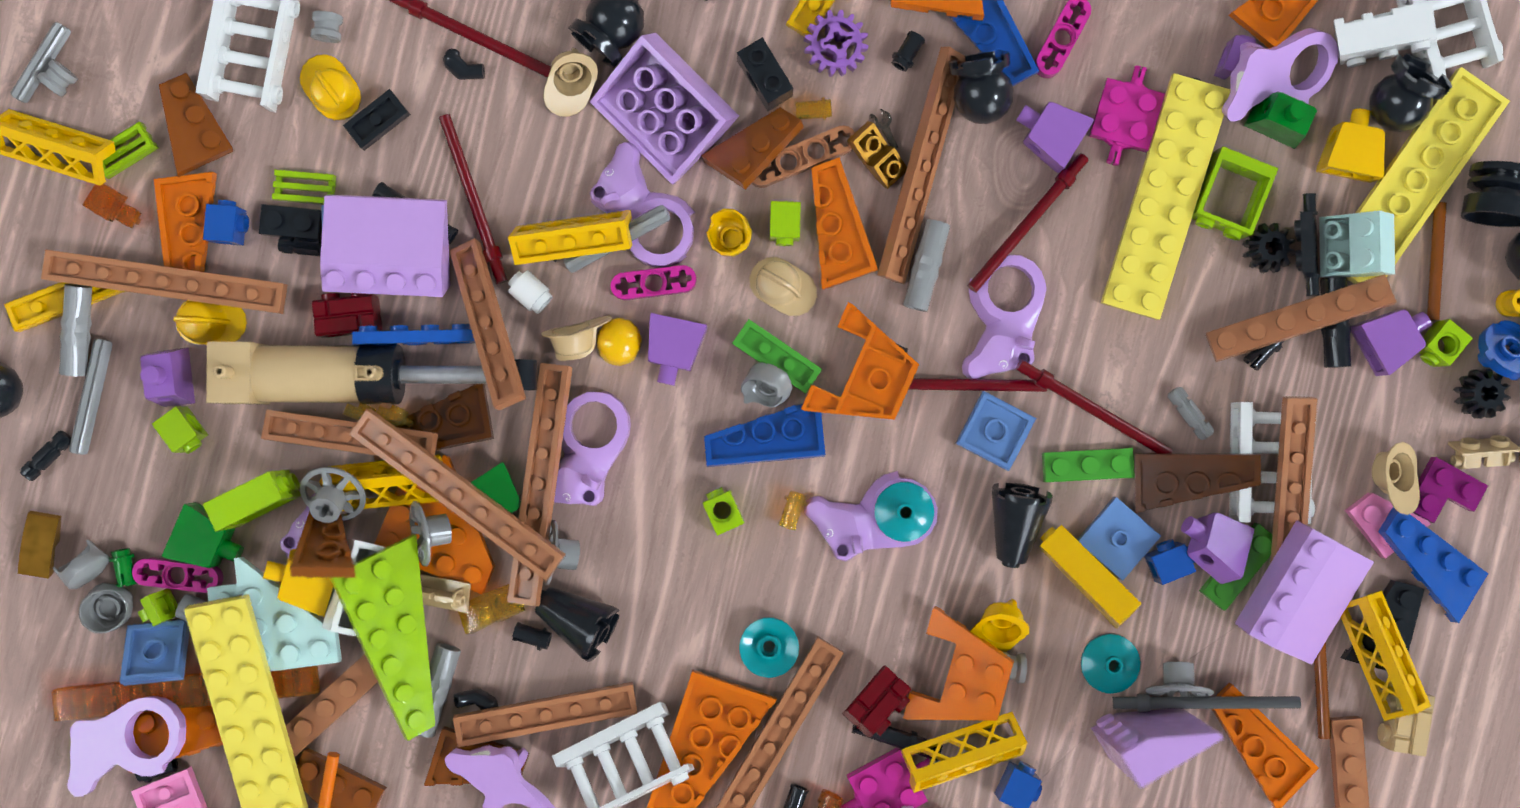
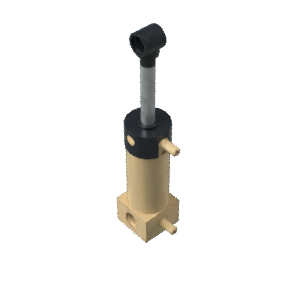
M207 342L206 403L400 404L404 397L406 383L487 384L482 366L406 365L404 352L399 344L312 346L265 345L254 342ZM515 359L524 391L537 390V360Z

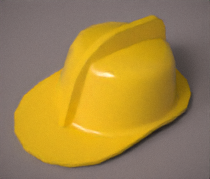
M317 55L310 58L303 65L300 73V84L305 94L321 114L332 120H344L351 117L358 110L361 102V91L339 60L329 55Z
M188 300L182 303L176 316L173 318L180 336L189 343L207 345V342H235L244 334L247 325L246 314L242 308Z
M1011 599L1006 603L997 602L990 604L984 610L981 620L970 631L1000 651L1007 652L1029 634L1030 627L1024 621L1023 614L1017 607L1016 600Z

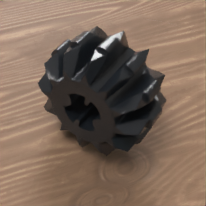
M1263 223L1258 225L1257 230L1254 229L1253 234L1249 236L1250 240L1243 241L1242 245L1249 248V251L1245 252L1242 257H1251L1252 261L1249 267L1254 268L1259 265L1260 273H1266L1269 269L1272 273L1279 272L1281 266L1286 267L1291 263L1288 257L1295 255L1296 251L1289 248V245L1295 243L1296 239H1287L1286 236L1289 233V229L1284 228L1279 231V223L1270 224L1269 227ZM1267 243L1270 244L1268 248L1272 247V253H1268L1270 249L1266 250Z
M1478 369L1470 370L1468 376H1461L1458 379L1462 387L1453 389L1456 393H1460V397L1454 402L1463 404L1461 412L1471 414L1475 419H1482L1483 417L1493 418L1496 416V411L1500 412L1506 409L1502 401H1508L1511 397L1505 394L1504 390L1508 389L1511 385L1507 383L1501 384L1503 376L1498 373L1493 374L1491 369H1482L1481 371Z

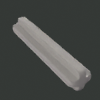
M58 22L53 23L12 89L11 95L23 103H27L40 84L36 76L49 68L48 63L52 59L55 60L70 36L71 31Z

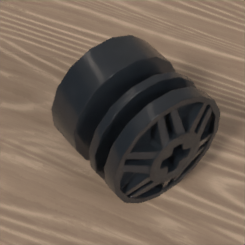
M1483 161L1470 165L1469 176L1471 178L1467 180V188L1476 193L1464 196L1461 218L1486 226L1520 227V163Z

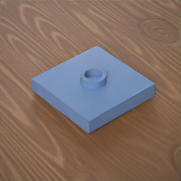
M982 391L955 444L1010 471L1037 418Z
M1113 497L1077 540L1102 565L1123 581L1159 540L1161 535L1121 500Z
M166 621L154 627L152 623L127 625L119 683L127 686L184 680L190 632L187 621Z

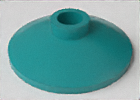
M910 482L894 483L885 488L878 496L874 509L875 520L880 530L889 538L901 542L913 541L923 536L932 525L934 505L931 497L922 487ZM903 507H909L911 510L908 518H902L900 515V510Z
M761 618L751 623L745 629L740 639L739 651L744 665L752 673L760 677L774 678L785 674L793 667L799 653V642L796 633L786 622L777 618ZM766 641H772L775 644L772 651L764 649L763 645Z
M1103 634L1094 638L1087 644L1081 656V670L1084 678L1093 688L1103 693L1113 694L1128 689L1136 681L1140 672L1141 662L1136 647L1128 639L1117 634ZM1113 660H1116L1118 662L1117 669L1111 671L1109 669V663Z

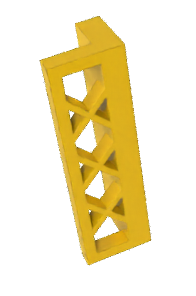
M11 109L0 114V155L99 186L106 182L103 161L116 152L114 141ZM4 137H7L17 148L6 146ZM27 144L33 145L43 156L36 155ZM53 153L61 154L69 165L63 164ZM79 161L91 163L93 173L89 172Z
M631 210L516 226L508 236L514 264L521 265L631 249L632 240L628 226L632 219Z
M435 455L436 458L442 461L440 455ZM385 460L327 466L339 468L350 473L362 484L364 489H369L378 494L376 498L366 497L364 509L410 505L413 501H418L420 504L439 502L429 493L416 488L417 484ZM329 473L332 478V485H337L343 478L340 475ZM321 477L319 483L323 487V481ZM348 481L343 489L344 493L348 491L358 492L357 488L350 481ZM391 486H397L406 491L405 495L397 496L387 489ZM360 499L347 502L356 509L359 506Z
M1382 590L1351 600L1343 612L1341 620L1383 720L1387 721L1417 714L1431 707ZM1359 605L1364 616L1361 624L1352 619L1348 608ZM1364 634L1374 640L1376 645L1374 653L1364 648L1362 643ZM1376 664L1386 668L1388 673L1386 682L1377 678L1374 672ZM1389 693L1398 697L1402 706L1401 710L1391 712L1386 700Z
M1013 712L1000 715L997 721L985 720L904 748L901 753L911 774L910 786L913 793L1024 755L1028 743ZM1008 722L1014 736L1005 739L994 734L996 726ZM975 733L988 738L985 746L976 748L966 742L969 735ZM946 743L960 747L957 756L951 758L940 754L939 750ZM922 752L932 757L928 766L917 769L911 755Z

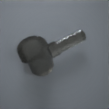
M880 109L883 115L880 122L871 113L869 116L870 122H873L882 130L889 146L897 149L898 145L890 129L892 121L890 113Z

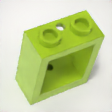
M1224 146L1213 152L1192 216V219L1196 220L1195 224L1205 229L1216 228L1223 231V236L1232 240H1240V238L1243 239L1251 236L1279 168ZM1220 167L1257 182L1240 225L1203 211Z
M289 470L268 471L203 503V507L215 531L238 528L301 497L299 491L300 482L294 473H290Z

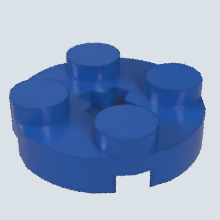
M1508 320L1500 321L1497 324L1493 323L1479 335L1478 348L1480 353L1478 354V360L1482 366L1491 368L1499 375L1511 380L1520 379V325Z

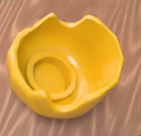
M723 208L710 217L711 223L706 234L714 251L722 256L734 257L747 249L751 241L752 230L745 216L735 209Z
M623 318L611 319L598 332L597 349L600 357L608 364L622 366L634 361L641 348L642 338L640 330L630 320Z

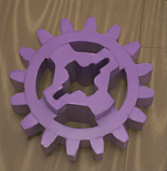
M828 10L825 14V19L820 15L816 16L815 22L817 26L810 23L807 28L812 35H805L803 39L804 42L810 44L805 48L804 54H812L813 56L809 64L817 62L819 64L817 72L820 73L826 68L830 77L834 75L836 70H838L841 76H844L846 74V67L853 72L857 68L855 61L862 63L865 59L860 52H866L868 49V45L862 43L868 37V34L860 33L859 31L863 23L854 24L852 22L854 14L844 18L843 10H839L836 16H833L832 11ZM840 26L845 27L849 32H847V31H845L844 29L840 28ZM825 27L826 37L817 41L818 33ZM833 38H835L836 42L842 43L839 49H837L836 45L829 44ZM855 46L852 56L846 59L847 48ZM822 54L831 58L832 61H829L826 58H824Z

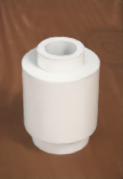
M528 270L524 273L518 271L508 282L510 286L508 293L529 311L533 310L537 314L553 298L549 293V288Z

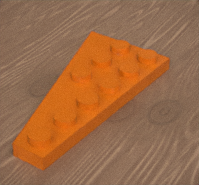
M692 670L669 740L680 765L693 764L695 770L689 772L690 778L682 783L673 786L672 782H669L653 790L647 808L698 807L706 793L716 783L742 748L744 742L777 701V698ZM664 757L657 778L670 772Z

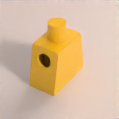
M1353 109L1350 122H1341L1331 129L1316 172L1369 183L1383 178L1385 132L1381 128L1368 126L1370 110Z
M296 549L290 550L286 564L267 561L262 579L281 582L277 596L280 601L319 616H325L334 587L330 577H291L290 565Z

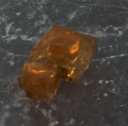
M105 183L101 186L95 184L82 204L107 221L113 222L116 218V220L130 228H133L135 224L139 225L142 220L139 218L142 214L140 211L128 204L124 205L128 197Z

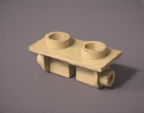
M1494 435L1489 439L1466 437L1462 438L1461 441L1448 442V445L1456 451L1455 455L1451 456V465L1458 469L1480 468L1483 457V465L1485 467L1509 466L1510 463L1515 461L1514 452H1520L1519 446L1512 442L1510 438L1502 435Z
M420 574L423 605L468 613L471 583Z

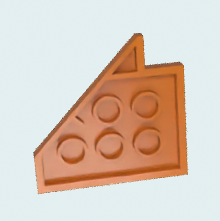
M443 455V463L456 472L450 456ZM418 485L416 486V488H418V489H420L421 491L427 493L425 490H423V489H422L421 487H419ZM397 487L395 495H405L406 491ZM441 502L421 503L420 505L425 517L440 514L448 516L452 540L449 544L430 547L429 565L423 566L419 561L420 570L440 578L471 583L472 591L484 594L495 564L482 533ZM411 504L389 507L374 545L386 548L411 535L409 520Z

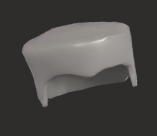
M763 362L756 363L750 368L741 385L745 404L755 402L771 408L785 402L792 391V383L788 374L772 364Z
M86 540L88 546L69 563L59 567L58 570L52 567L69 589L81 588L83 585L94 580L109 563L110 557L90 540Z
M102 583L95 586L80 604L79 619L81 624L94 633H108L120 628L131 617L133 596L127 589L117 587L114 584Z

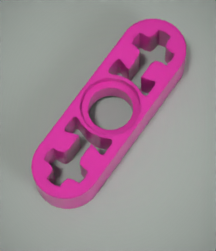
M1069 0L1063 7L1035 59L1039 69L1037 74L1040 77L1052 78L1063 67L1091 15V5L1088 0ZM1079 6L1082 15L1076 18L1073 25L1067 23L1073 14L1071 9ZM1059 30L1068 32L1070 43L1067 45L1058 44L1055 40V33ZM1054 50L1058 52L1052 61V64L1056 67H1050L1047 70L1044 68L1045 62L1042 59L1046 60Z
M686 265L623 272L613 277L611 291L618 299L624 301L683 294L694 289L697 277L693 269ZM685 271L687 276L692 277L691 281H687L686 287H681L679 282L671 283L673 289L667 290L668 282L664 275L665 273L671 272V279L680 277V272ZM650 275L661 277L662 286L659 290L650 291L646 288L645 282ZM641 276L640 286L643 293L637 294V287L629 288L626 295H623L621 290H617V285H621L622 279H626L628 283L633 284L637 283L635 277Z
M161 558L141 559L132 568L133 579L140 585L207 593L208 587L222 585L224 578L221 569L217 566L205 568ZM149 567V569L156 571L163 570L162 575L148 576V574L143 573V568ZM174 567H180L184 570L185 579L182 583H176L172 580L171 571ZM207 573L210 577H213V582L208 584L205 580H193L194 575L200 576Z

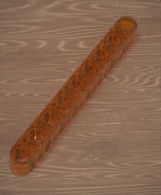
M318 665L270 671L278 698L306 696L320 692ZM202 673L185 674L184 680L127 686L119 683L120 681L51 690L54 721L105 717L130 701L148 696L167 698L177 704L179 709L211 706Z

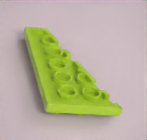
M414 534L354 563L356 578L330 577L402 735L407 741L435 726L417 537Z

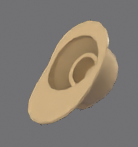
M572 48L571 51L562 52L555 57L551 64V70L543 94L545 105L552 113L558 116L569 117L585 108L598 75L596 62L590 56L579 53L576 48Z
M777 257L766 258L759 261L752 269L750 287L753 294L777 311L789 316H800L814 306L817 298V287L813 279L806 272L786 260Z
M602 316L572 326L543 331L541 335L542 337L550 338L558 360L581 359L589 355L596 346L597 327L606 324L612 317Z
M1404 442L1396 443L1389 451L1376 454L1372 465V478L1383 493L1388 494L1393 507L1399 513L1408 515L1417 509L1420 500L1417 457L1414 449L1409 444Z

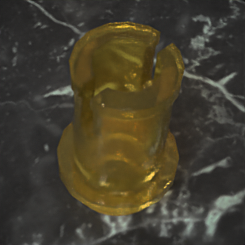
M822 97V100L795 102L796 117L801 120L823 118V121H826L827 117H832L831 99L825 100V97Z
M790 491L789 495H785L784 499L787 501L778 525L796 531L803 506L808 504L805 501L806 495L795 491Z

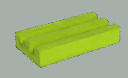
M139 121L110 139L114 141L116 148L140 133L141 137L128 145H124L116 150L115 153L103 161L105 178L110 179L159 149L158 145L153 142L151 134L146 131L147 128L144 123Z
M274 169L276 180L273 181V187L275 188L274 193H272L273 200L324 205V197L282 194L283 189L326 192L330 195H335L336 176L333 174ZM284 178H291L302 180L325 181L329 183L328 186L301 183L283 182Z

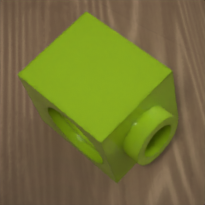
M771 201L770 241H776V246H793L794 242H799L801 202Z
M1451 319L1435 321L1423 336L1426 346L1419 352L1421 354L1420 358L1432 367L1450 366L1473 338ZM1440 339L1444 343V350L1442 352L1438 348V341Z
M175 406L152 423V426L172 453L186 452V454L197 450L202 445L201 440L208 436V433L186 406Z
M721 487L706 494L708 500L703 501L702 504L717 536L745 523L731 490L724 492ZM720 501L727 502L731 507L730 515L725 518L718 517L714 512L716 503Z

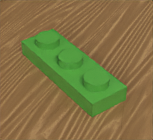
M748 319L732 343L759 363L772 364L785 371L792 385L804 394L807 393L822 371V368L750 319Z
M1133 448L1042 453L1044 482L1135 478Z
M1254 523L1251 526L1255 531L1243 578L1220 584L1210 576L1199 589V592L1221 610L1226 611L1271 556L1272 534L1259 523Z

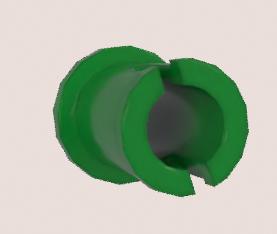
M130 548L112 551V557L109 558V562H113L117 587L136 584L137 582H135L132 576V557L135 554L131 553Z

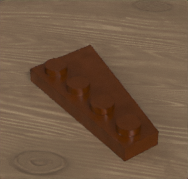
M472 384L473 386L462 391H456L434 404H428L411 415L403 416L390 422L396 428L438 434L436 450L494 439L485 384ZM374 456V461H383L381 457Z
M1135 453V513L1261 485V453Z

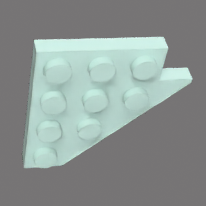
M244 557L234 558L237 583L207 588L208 602L249 594L270 671L342 661L339 633L322 628L324 619L319 615L280 601L277 598L280 585L275 581L262 579L264 573Z

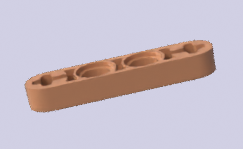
M838 126L784 148L774 159L776 169L780 175L775 176V172L771 171L766 174L765 181H761L760 177H757L751 184L758 188H765L807 171L814 166L848 154L853 150L849 143H847V147H843L842 143L834 145L832 147L834 153L830 154L825 138H829V143L838 140L839 133H842L844 137H851L855 133L854 130L849 126ZM816 143L823 147L824 155L821 158L812 159L808 155L807 149L811 144ZM785 155L794 156L797 160L796 167L792 170L783 169L780 165L781 158ZM770 163L764 170L772 168V164Z

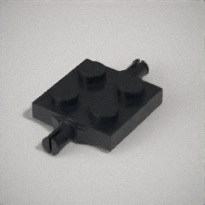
M1316 193L1303 194V212H1300V220H1295V238H1297V242H1301V250H1296V268H1298V271H1302L1306 279V296H1319L1320 274H1318L1317 224L1315 216L1318 215V211H1316Z

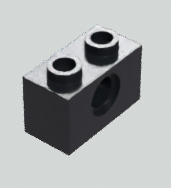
M763 37L737 52V62L767 112L793 97L794 88Z

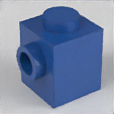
M218 200L217 205L206 204L203 240L214 244L244 246L245 233L249 229L247 211L237 207V202L229 200Z
M1173 539L1158 543L1156 550L1146 553L1144 556L1154 582L1161 585L1196 572L1193 564L1195 562L1187 553L1189 546L1177 541L1174 542Z
M1009 761L994 794L999 801L1013 808H1029L1032 801L1036 802L1041 794L1042 785L1040 784L1042 780L1035 774L1036 769L1029 764L1020 761L1017 765Z

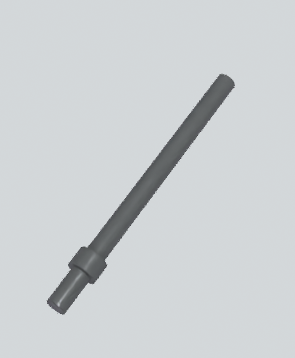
M1137 694V697L1112 698L1113 709H1137L1138 712H1150L1151 709H1301L1300 696L1150 697L1149 694Z

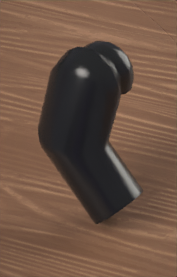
M448 49L443 57L444 66L457 79H485L484 64H467L456 49Z
M473 689L454 694L456 708L476 705L481 708L480 710L498 707L496 698L482 689Z

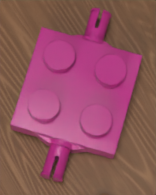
M1137 65L1134 67L1131 82H1122L1107 78L1089 137L1103 140L1111 146L1108 159L1106 160L1108 164L1113 162L1112 165H1119L1123 149H1135L1145 153L1149 150L1165 93L1150 90L1142 85L1147 71L1145 67H1142L1141 70V66Z
M895 748L847 774V778L854 789L855 798L840 805V808H901L902 806L917 808L928 802L923 790L913 793L909 783L911 774L900 748ZM927 758L915 766L917 769L928 766L930 760Z

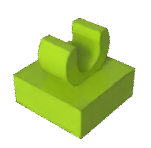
M166 588L140 599L144 609L137 613L142 623L150 620L154 627L176 618L175 613L178 604L170 589Z

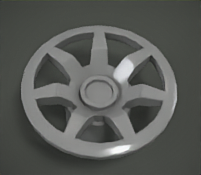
M334 467L315 468L309 471L301 481L300 493L302 499L309 507L311 515L320 522H334L339 518L340 514L343 521L356 517L364 509L366 494L362 484L353 475L344 470ZM329 473L340 475L343 478L337 485H332V478ZM317 474H321L323 487L319 482L309 479ZM348 481H350L357 488L358 492L348 491L344 493L343 489ZM307 486L315 491V496L309 497ZM360 499L359 506L356 509L347 502Z
M413 501L409 513L411 535L419 534L420 538L417 539L419 561L423 566H428L430 562V547L451 543V526L446 514L425 517L420 503Z
M551 520L549 542L566 554L557 568L576 570L579 562L580 543L578 540L558 538L556 520ZM553 574L547 581L543 579L544 585H549Z
M1189 662L1163 663L1164 685L1146 689L1147 694L1161 697L1160 695L1162 697H1173L1175 692H1179L1181 697H1209L1214 694L1212 689L1195 686L1194 664Z

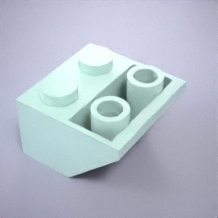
M1379 210L1319 217L1320 277H1369L1395 274L1394 214Z

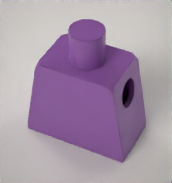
M1048 102L1041 113L1025 105L1016 121L1030 129L1023 141L1024 145L1050 168L1059 173L1066 167L1094 119L1056 103Z
M1402 309L1350 327L1376 376H1384L1395 372L1425 348L1426 342L1421 332L1430 328L1432 323L1424 312L1411 317L1406 309Z
M654 313L650 314L648 362L661 365L657 382L675 386L678 369L691 371L707 332L706 324Z
M189 348L157 351L141 356L140 377L143 381L144 396L147 400L163 407L195 403Z
M1215 512L1198 519L1192 516L1186 518L1182 523L1181 531L1191 537L1187 550L1188 556L1220 584L1243 578L1255 529Z

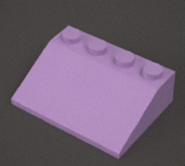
M656 32L639 37L590 101L630 143L638 148L639 152L672 185L701 158V155L706 153L739 117Z
M326 194L324 197L320 256L322 292L443 297L450 287L447 200Z
M1296 520L1235 624L1247 634L1265 644L1312 665L1374 562Z
M1184 709L1151 710L1150 712L1135 711L1115 713L1113 715L1106 714L1096 721L1097 725L1091 728L1108 758L1140 788H1143L1224 739L1220 732Z

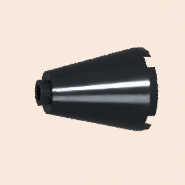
M999 483L993 485L992 502L996 557L1002 561L1003 566L1019 568L1020 564L1027 562L1052 503L1053 495L1047 491L1046 496L1039 494L1040 488L1019 483H1006L1005 488H999Z
M549 587L546 591L542 589L540 606L535 608V613L587 662L592 661L599 655L601 651L596 648L602 642L607 644L620 616L617 614L619 609L614 606L553 587Z

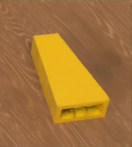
M1063 525L1057 529L1052 526L1042 535L1040 539L1043 543L1040 545V550L1116 629L1140 607L1142 603Z

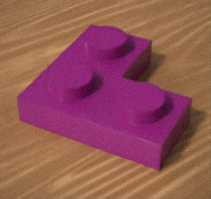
M1430 457L1418 479L1420 500L1417 509L1413 513L1428 520L1430 523H1435L1447 500L1467 511L1475 512L1488 485L1437 457Z

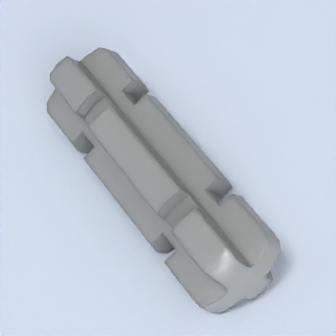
M1182 387L1173 389L1168 394V398L1173 405L1178 406L1176 409L1190 428L1194 427L1193 432L1200 440L1210 437L1214 433V429L1209 422L1206 423L1204 421V415L1192 399H1187L1189 395Z

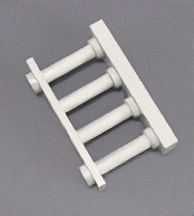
M213 0L195 93L207 100L219 101V96L223 91L261 98V106L271 112H276L277 105L282 102L283 98L281 84L294 18H297L300 12L299 0ZM246 5L278 11L275 29L237 22L235 19L237 7ZM241 34L272 40L269 58L231 51L229 48L231 36ZM230 62L267 69L264 87L226 80L224 78L225 66Z
M1396 0L1398 7L1431 1L1433 11L1464 3L1468 20L1436 28L1437 40L1472 31L1477 48L1443 57L1440 55L1436 40L1435 43H1431V48L1427 50L1411 52L1413 56L1431 64L1427 70L1439 78L1442 73L1447 76L1445 72L1447 68L1475 60H1481L1483 69L1504 60L1503 46L1500 40H1498L1487 0Z
M1253 402L1231 403L1230 453L1278 454L1279 442L1255 441L1252 438V426H1255V424H1281V412H1256L1253 409ZM1261 471V483L1276 484L1277 472ZM1312 477L1308 524H1311V517H1313L1315 513V504L1314 501L1311 499ZM1252 487L1229 492V517L1239 522H1251V516L1254 513H1274L1275 501H1254L1251 498Z
M658 702L552 755L556 767H567V770L572 771L587 808H619L669 782H672L673 786L682 783L690 778L688 773L695 770L693 764L680 765L663 726L665 722L663 718L670 715L666 704ZM646 726L648 730L652 729L670 770L669 773L655 780L636 740L638 736L636 731ZM618 740L621 743H625L643 786L629 793L626 792L609 753V750H611L610 744ZM592 753L595 757L598 756L616 798L601 807L582 766L584 763L583 758Z

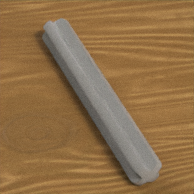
M659 205L630 221L628 226L631 240L633 241L668 222L670 214L666 207ZM611 252L564 258L566 268L571 273H574Z
M95 339L93 342L69 446V451L74 454L85 455L89 450L113 345L109 340Z

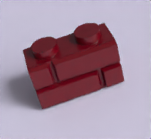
M327 293L321 295V300L312 301L314 332L317 337L327 338L352 335V332H359V326H377L378 331H382L378 296L351 293V297L340 298L339 293Z
M884 665L842 714L867 737L870 738L875 733L881 736L892 723L887 719L895 710L900 713L909 703L910 699L907 695L912 689Z

